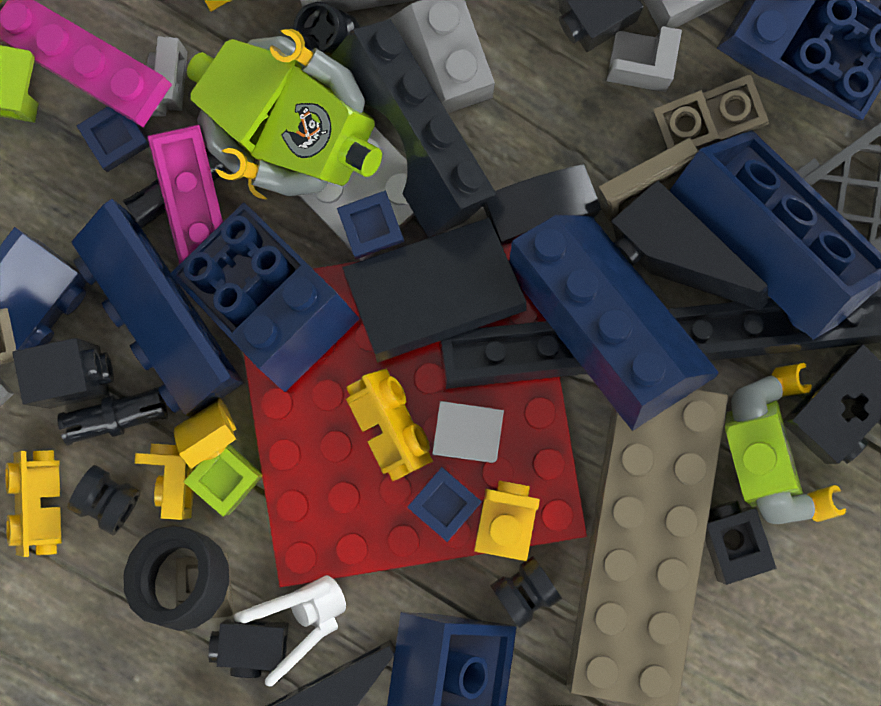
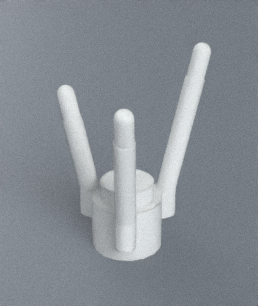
M326 575L292 593L235 613L234 620L236 622L247 623L291 607L295 618L302 626L313 625L315 627L265 678L267 686H273L324 636L338 629L335 617L344 613L346 602L342 590L330 576Z

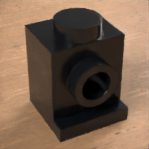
M738 500L710 508L709 514L711 519L707 523L705 541L718 582L728 585L777 569L757 508L745 507L741 509ZM734 529L740 535V542L737 547L728 549L724 544L723 538L727 531Z
M227 618L220 623L219 631H212L209 663H217V667H229L230 676L259 678L262 675V670H270V674L286 658L289 623L257 620L238 623L234 619Z

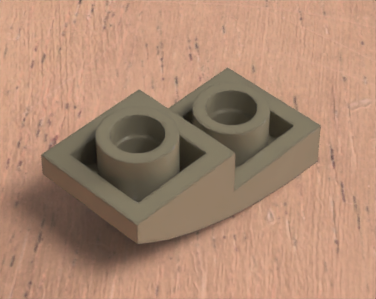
M751 74L702 93V90L653 109L668 149L690 138L698 150L769 124Z

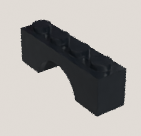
M388 19L353 29L330 57L352 72L365 99L364 105L371 106L383 113L397 130L407 159V179L402 193L428 238L464 223L497 193L392 20Z

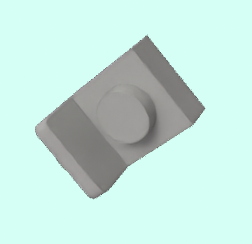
M158 36L156 52H150L148 56L147 67L163 75L172 84L151 115L154 117L166 116L167 110L182 111L188 52L178 38Z

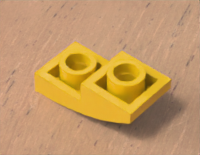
M219 398L174 428V438L179 455L190 469L204 460H211L220 455L227 445L236 440L233 432L236 430V427L226 404Z

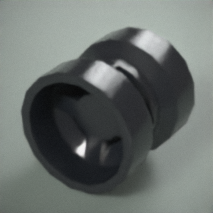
M313 2L305 5L299 10L293 24V29L303 36L307 49L312 51L317 48L329 57L353 29L360 28V25L353 16L342 10H337L324 2Z
M93 465L76 486L67 508L80 517L91 516L98 521L100 529L115 535L132 513L141 491L128 483L119 485L111 480L108 471Z
M534 556L521 563L519 572L513 576H502L490 585L518 628L530 622L533 618V613L542 606L550 608L562 599ZM522 585L531 599L528 601L524 599L518 590L519 586Z

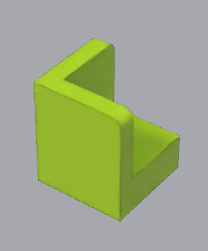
M0 45V117L35 123L39 103L28 95L35 60L34 54L29 50Z
M229 444L217 457L199 463L185 479L184 483L224 517L235 510L263 478L260 470Z

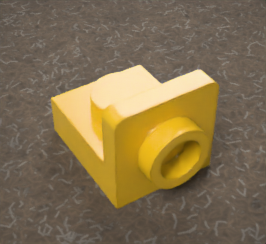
M151 444L150 454L135 453V464L165 465L164 476L158 475L154 490L155 506L161 507V518L177 520L192 518L194 491L184 481L195 469V466L191 469L179 455L176 445Z
M499 480L497 491L485 489L474 548L475 552L527 561L535 514L540 502L538 498L528 497L530 486Z

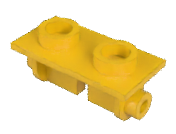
M387 368L367 374L361 380L346 387L350 395L346 400L362 432L378 424L383 432L381 435L367 441L383 474L389 473L392 481H395L433 462L428 452L430 449L428 438L423 429L413 422L405 406L406 396L400 383L390 376Z
M54 450L33 451V461L27 462L26 451L14 452V462L6 463L5 466L7 494H15V515H7L6 521L8 546H16V555L22 557H29V546L35 545L36 555L57 554V544L62 543L60 507L41 508L40 498L60 497V460L54 461Z

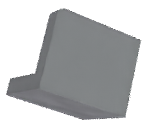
M662 26L656 37L618 31L614 37L607 81L666 92L674 78L682 30Z
M440 401L433 455L494 463L498 456L504 410Z

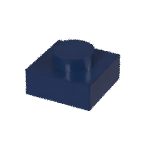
M108 106L76 125L101 167L106 172H109L149 147V143L138 125Z
M386 190L337 208L355 260L404 242Z
M441 467L407 508L448 542L482 501Z

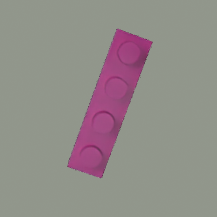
M7 0L0 11L1 42L9 47L29 50L35 56L34 62L141 127L145 126L172 86L163 75L35 0Z

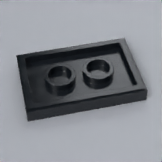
M490 218L342 267L344 277L377 363L527 311L526 300Z

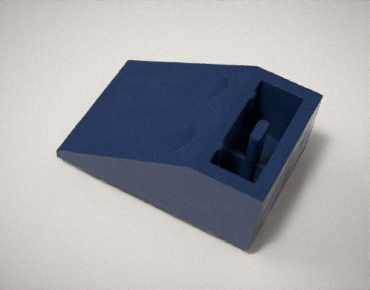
M745 0L717 46L718 50L758 76L860 121L864 119L881 90V10L866 0Z
M245 202L170 273L174 280L256 367L284 392L360 319L339 294Z

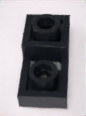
M584 164L549 172L495 191L497 195L483 206L501 245L512 243V240L555 215L592 216L594 218L602 210Z

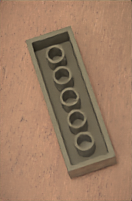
M695 390L633 431L612 406L566 679V686L571 694L639 706H678L728 395Z

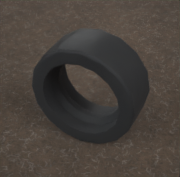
M176 525L157 528L143 537L129 554L123 573L124 594L130 609L143 621L177 631L197 628L211 619L224 602L229 586V564L222 548L208 536ZM179 548L190 549L195 553L198 560V578L194 590L186 601L176 608L168 609L162 607L156 597L155 580L159 568L165 559Z

